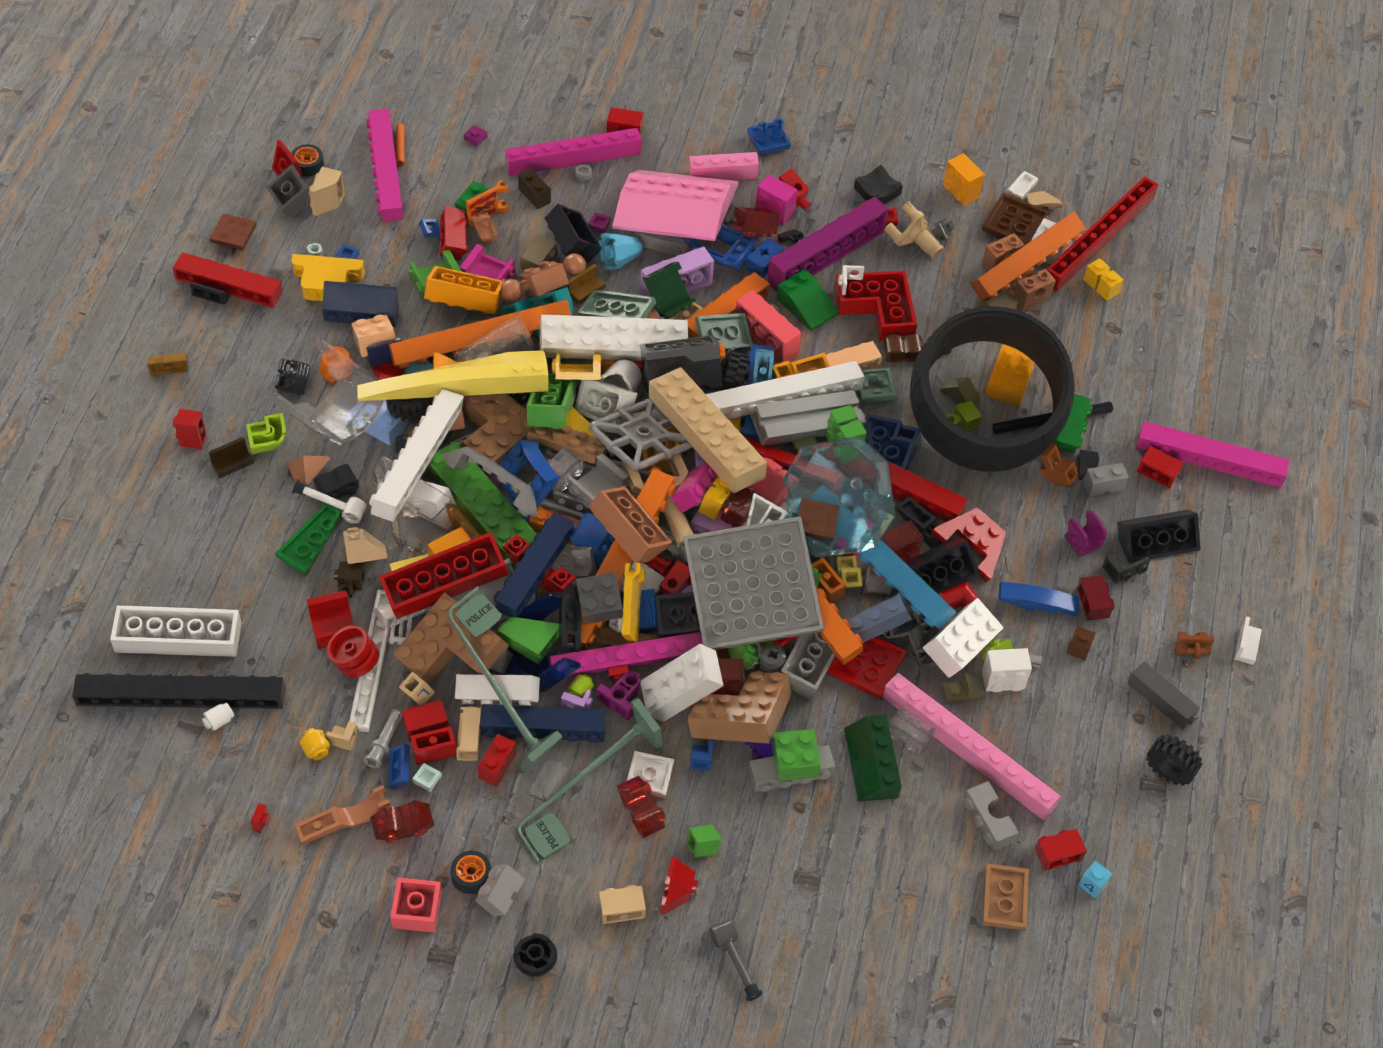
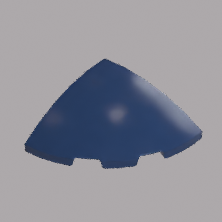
M866 414L864 429L867 432L866 438L872 453L907 470L921 439L920 429L903 425L901 420Z

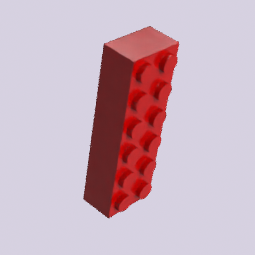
M489 532L381 575L379 578L397 620L434 605L444 592L450 597H454L507 576L508 571L493 534Z

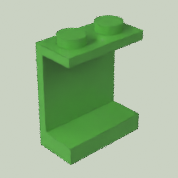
M450 250L443 251L442 262L420 269L416 268L413 261L410 262L409 277L415 281L416 290L418 293L421 292L423 298L427 277L434 266L461 271Z

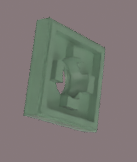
M889 367L861 370L865 377L862 389L857 390L860 403L896 400L897 394ZM876 384L880 388L873 389L872 391L869 389V385Z

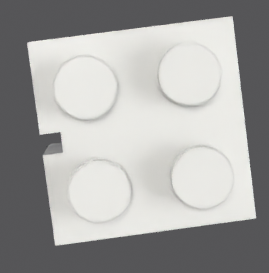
M1028 648L988 650L982 668L985 691L1001 692L1004 690L1020 691L1025 689L1032 670Z

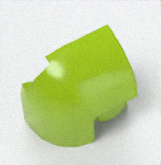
M283 413L264 416L265 421L246 424L252 455L273 451L284 443L286 426Z

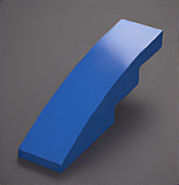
M1011 582L999 583V600L1032 612L1038 608L1051 614L1060 611L1076 616L1079 612V597L1041 586Z

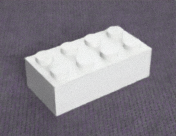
M976 598L943 627L923 649L946 676L950 678L975 657L1004 627L984 604Z
M702 644L695 646L640 681L646 709L654 719L662 722L724 686L716 650Z

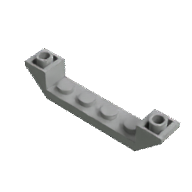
M463 447L442 454L441 457L447 461L446 465L455 470L457 467L464 470L469 461L477 466L481 464L483 471L490 475L496 474L498 481L504 484L508 482L512 485L511 489L519 493L513 505L519 508L517 512L526 517L528 515L537 516L533 487L470 447Z

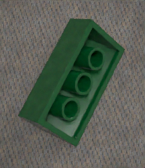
M887 714L866 716L845 727L844 732L858 802L899 798L902 786Z

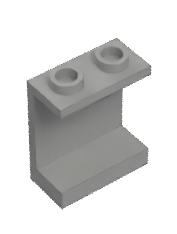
M601 453L596 458V467L577 481L572 476L568 478V490L572 496L579 498L583 505L589 508L600 491L623 486L627 488L629 476Z

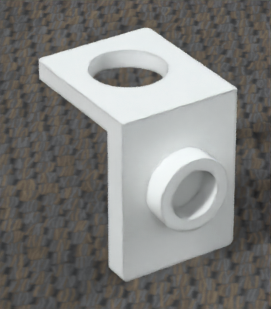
M843 265L842 274L838 276V285H841L842 295L846 294L847 279H863L864 266ZM857 270L860 273L857 275H851L850 271Z

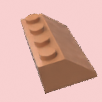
M625 486L600 491L589 506L594 516L600 520L605 526L606 531L615 538L618 545L625 550L635 564L649 562L672 544L671 540Z

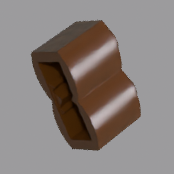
M899 334L887 335L884 341L886 361L915 362L923 346L921 336L916 334L905 336Z

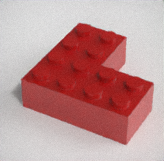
M906 271L863 273L862 280L847 279L845 295H842L841 285H838L839 274L835 275L834 293L839 315L874 313L879 341L885 340V337L890 334L902 336L916 334L917 321Z

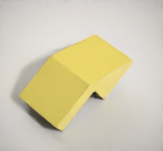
M856 556L837 557V574L846 584V588L862 587L860 567L857 568Z

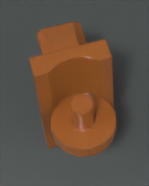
M1178 632L1175 653L1192 655L1193 659H1199L1200 655H1211L1214 637L1207 636L1206 632H1198L1196 635Z

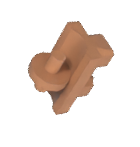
M488 213L471 216L472 224L481 242L484 245L494 243V239L498 238V233Z

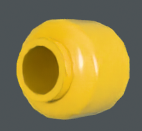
M311 728L303 733L304 736L300 740V745L307 758L320 760L329 754L331 744L323 730Z

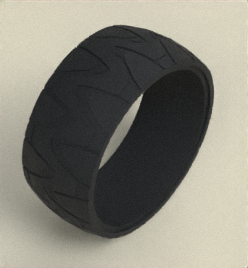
M1000 306L969 309L945 321L929 336L922 346L914 363L910 382L912 411L926 441L949 461L964 468L982 472L1011 470L1040 456L1054 443L1065 427L1070 416L1075 392L1072 364L1064 345L1057 338L1056 334L1035 317L1016 309ZM987 341L1008 345L1028 356L1043 372L1052 393V416L1040 428L1021 437L1000 440L976 436L958 427L941 411L931 391L929 382L930 368L943 354L966 343Z

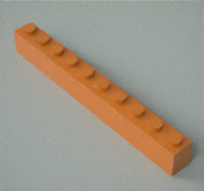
M563 300L391 343L388 346L393 365H398L400 369L410 366L409 362L416 361L417 364L427 362V358L434 356V353L445 356V353L452 352L455 355L463 353L464 348L470 347V351L481 348L480 344L487 343L490 346L498 344L499 339L505 338V341L516 339L515 335L522 334L523 337L533 335V331L539 330L541 315L571 316L568 301Z
M653 468L636 499L656 524L659 522L658 516L660 512H664L667 507L668 497L672 496L676 490L675 478ZM614 540L596 575L616 572L619 593H621L624 587L626 563L633 565L634 562L629 558L625 550L618 545L616 540ZM582 611L581 648L587 650L589 645L594 644L597 638L596 632L598 628L603 627L605 621L584 625ZM568 636V642H572V636Z

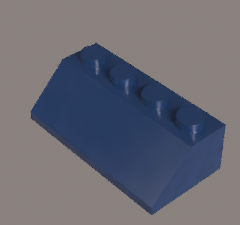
M324 281L322 305L324 321L351 324L359 319H371L376 315H387L392 327H396L399 314L397 287Z

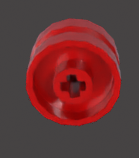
M359 626L341 628L332 636L327 646V655L343 675L349 678H358L366 675L377 664L380 656L376 643Z

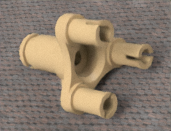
M908 201L901 208L906 213L905 217L911 222L908 228L901 233L893 223H890L885 227L884 231L894 240L893 242L897 247L916 243L933 260L943 252L944 247L928 231L929 227L927 226L928 222L924 219L925 215Z

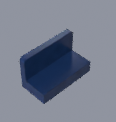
M402 338L368 346L366 348L368 356L365 358L370 367L392 361L388 345L403 341Z

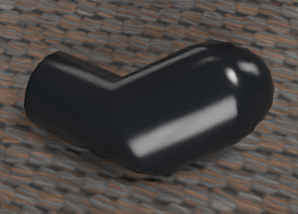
M791 229L778 234L777 237L780 243L787 240L797 243L799 240L804 239V234L801 231Z

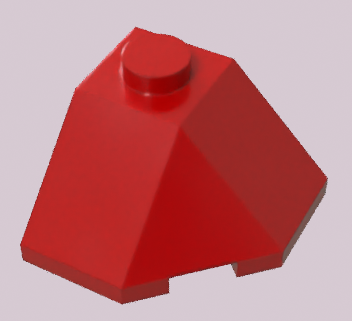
M671 857L660 914H666L688 902L691 894L696 893L698 880H695L696 872L675 857Z

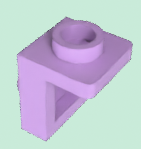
M588 689L583 698L563 692L561 697V708L591 709L593 704L591 691Z

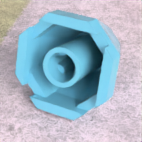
M604 233L600 236L602 240L598 241L602 247L599 252V258L601 262L605 261L607 265H604V267L609 270L621 268L638 257L643 249V244L637 237Z

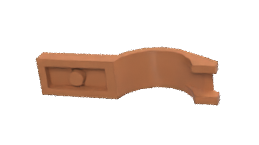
M381 785L373 789L369 797L359 804L346 808L334 806L294 824L301 843L305 845L341 828L356 827L374 819L391 805L389 799L386 800L384 797V786Z

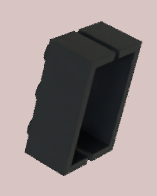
M557 203L545 217L548 228L553 232L555 240L561 246V251L565 256L576 253L581 255L585 262L590 263L601 251L602 247L581 212L571 208L569 210L568 207Z

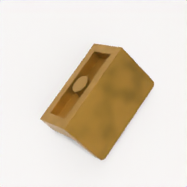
M595 264L569 279V284H567L570 297L578 305L585 302L593 290H603L606 288V283L597 276V266Z
M185 352L150 356L147 358L151 376L188 372L187 354Z

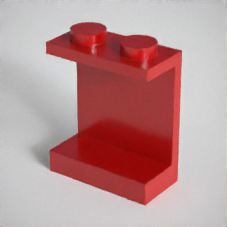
M346 590L306 599L318 649L327 648L329 640L341 628L354 626Z

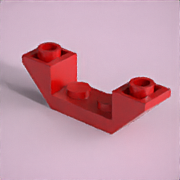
M517 534L503 545L504 551L514 565L518 561L521 562L526 548L531 547L530 543ZM562 566L556 571L551 568L540 586L547 591L563 592L576 579V576Z

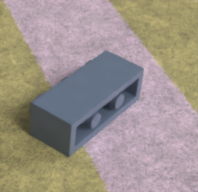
M898 594L846 620L851 625L850 630L853 634L857 633L863 642H866L912 619L902 598Z

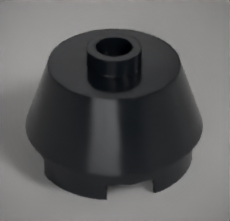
M534 933L518 942L513 953L514 963L527 976L541 977L554 967L557 961V949L547 936Z

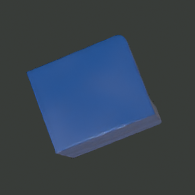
M710 739L709 746H692L690 768L711 769L714 740Z

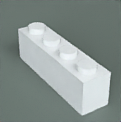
M456 674L455 699L461 700L462 704L474 705V701H481V704L493 705V702H500V705H503L485 675ZM492 675L511 705L512 702H519V705L531 706V702H538L539 677L532 675Z

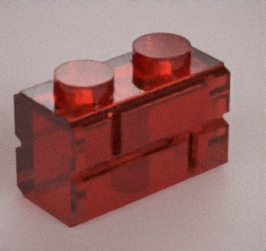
M747 487L736 493L732 492L728 498L730 501H725L721 507L723 512L720 517L721 520L731 524L734 528L743 526L748 519L755 492H751Z

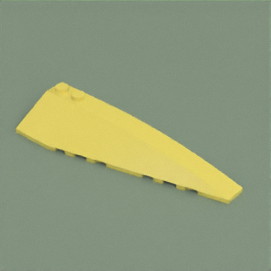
M544 350L505 352L357 385L358 401L430 398L439 395L442 389L462 396L548 391L547 361Z

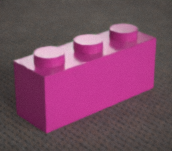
M707 463L692 469L671 496L680 511L684 512L700 504L718 475Z

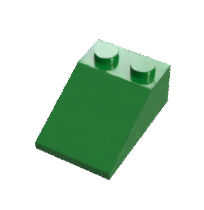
M806 269L801 270L778 285L776 299L809 330L813 331L838 315V311L817 279Z

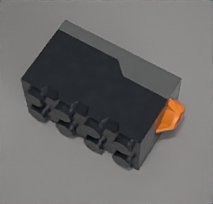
M713 335L640 344L644 388L648 395L649 381L680 367L700 389L707 388V391H715L723 387L721 362L725 358V347L722 343H718Z

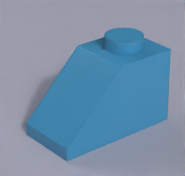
M755 349L752 384L772 380L773 350Z

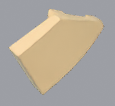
M1045 191L1027 194L1029 204L1039 208L1048 206V210L1063 207L1060 200Z

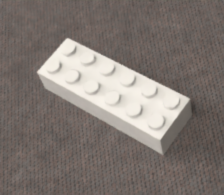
M117 605L110 641L114 653L236 657L242 622L239 610Z

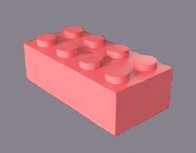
M754 290L736 300L735 313H745L751 339L758 345L773 346L774 360L778 363L790 362L798 356L801 332L797 327L788 322L786 317L779 314L772 305H769Z

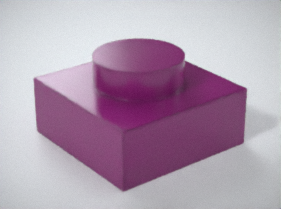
M475 125L464 134V140L475 146L480 145L488 137L485 130Z
M595 212L588 225L591 230L605 233L611 222V217Z

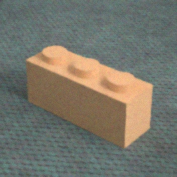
M873 341L861 343L860 345L826 355L829 367L856 361L861 370L880 368L882 356Z

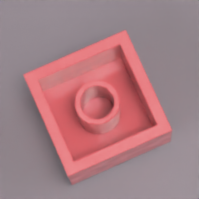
M397 878L390 917L392 928L435 933L442 896L441 882Z

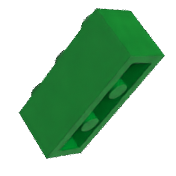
M1074 393V401L1068 421L1054 442L1059 450L1074 454L1077 448H1081L1084 439L1081 438L1082 432L1085 433L1088 422L1085 420L1087 416H1090L1093 406H1090L1091 398Z

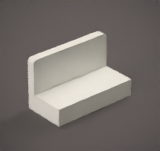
M1246 616L1240 628L1234 660L1254 665L1262 629L1249 626L1250 617Z

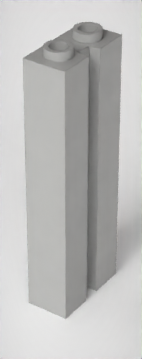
M854 390L758 404L750 413L761 446L793 442L813 435L815 438L824 437L828 428L827 420L829 419L830 411L848 405L852 406L862 425L864 426L866 423L865 414L861 409H858L859 399Z

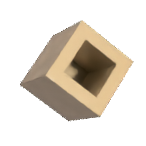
M411 672L399 686L403 692L420 706L425 705L435 694V691L414 672Z

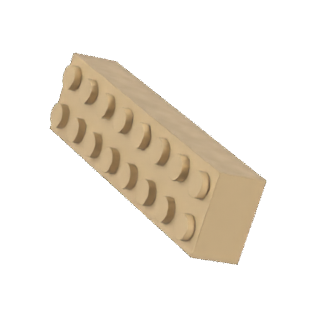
M681 367L649 381V398L733 493L766 478L767 462Z

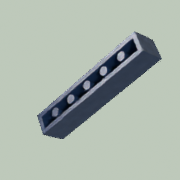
M555 512L550 518L545 520L542 531L535 535L531 547L526 548L521 562L518 561L516 563L514 572L506 578L504 587L501 591H497L494 596L495 608L500 613L508 617L518 618L569 542L570 536L575 529V521Z
M482 704L481 736L494 738L499 734L509 739L524 738L504 705ZM513 706L534 738L543 739L558 731L562 735L560 740L571 742L579 740L591 743L604 742L605 710Z

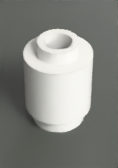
M220 703L203 713L204 718L202 722L207 730L211 728L212 731H215L230 722L231 718L234 717V713L227 703L223 705Z

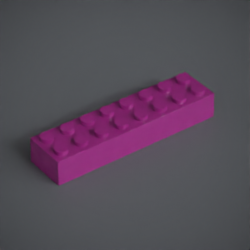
M873 197L857 208L851 209L845 215L839 216L835 221L826 224L820 230L814 231L810 236L799 240L793 246L787 247L783 252L772 256L769 260L767 282L777 292L780 283L803 269H806L814 276L885 233L884 229L889 209L876 197Z

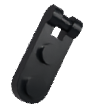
M568 595L561 599L559 603L558 650L580 652L581 605L578 598ZM568 636H572V642H568Z

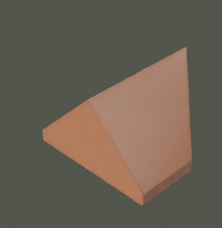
M301 456L287 462V466L295 483L299 479L300 482L307 486L330 458L328 456Z

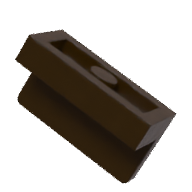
M244 437L208 452L211 465L219 479L254 464V459L247 449Z

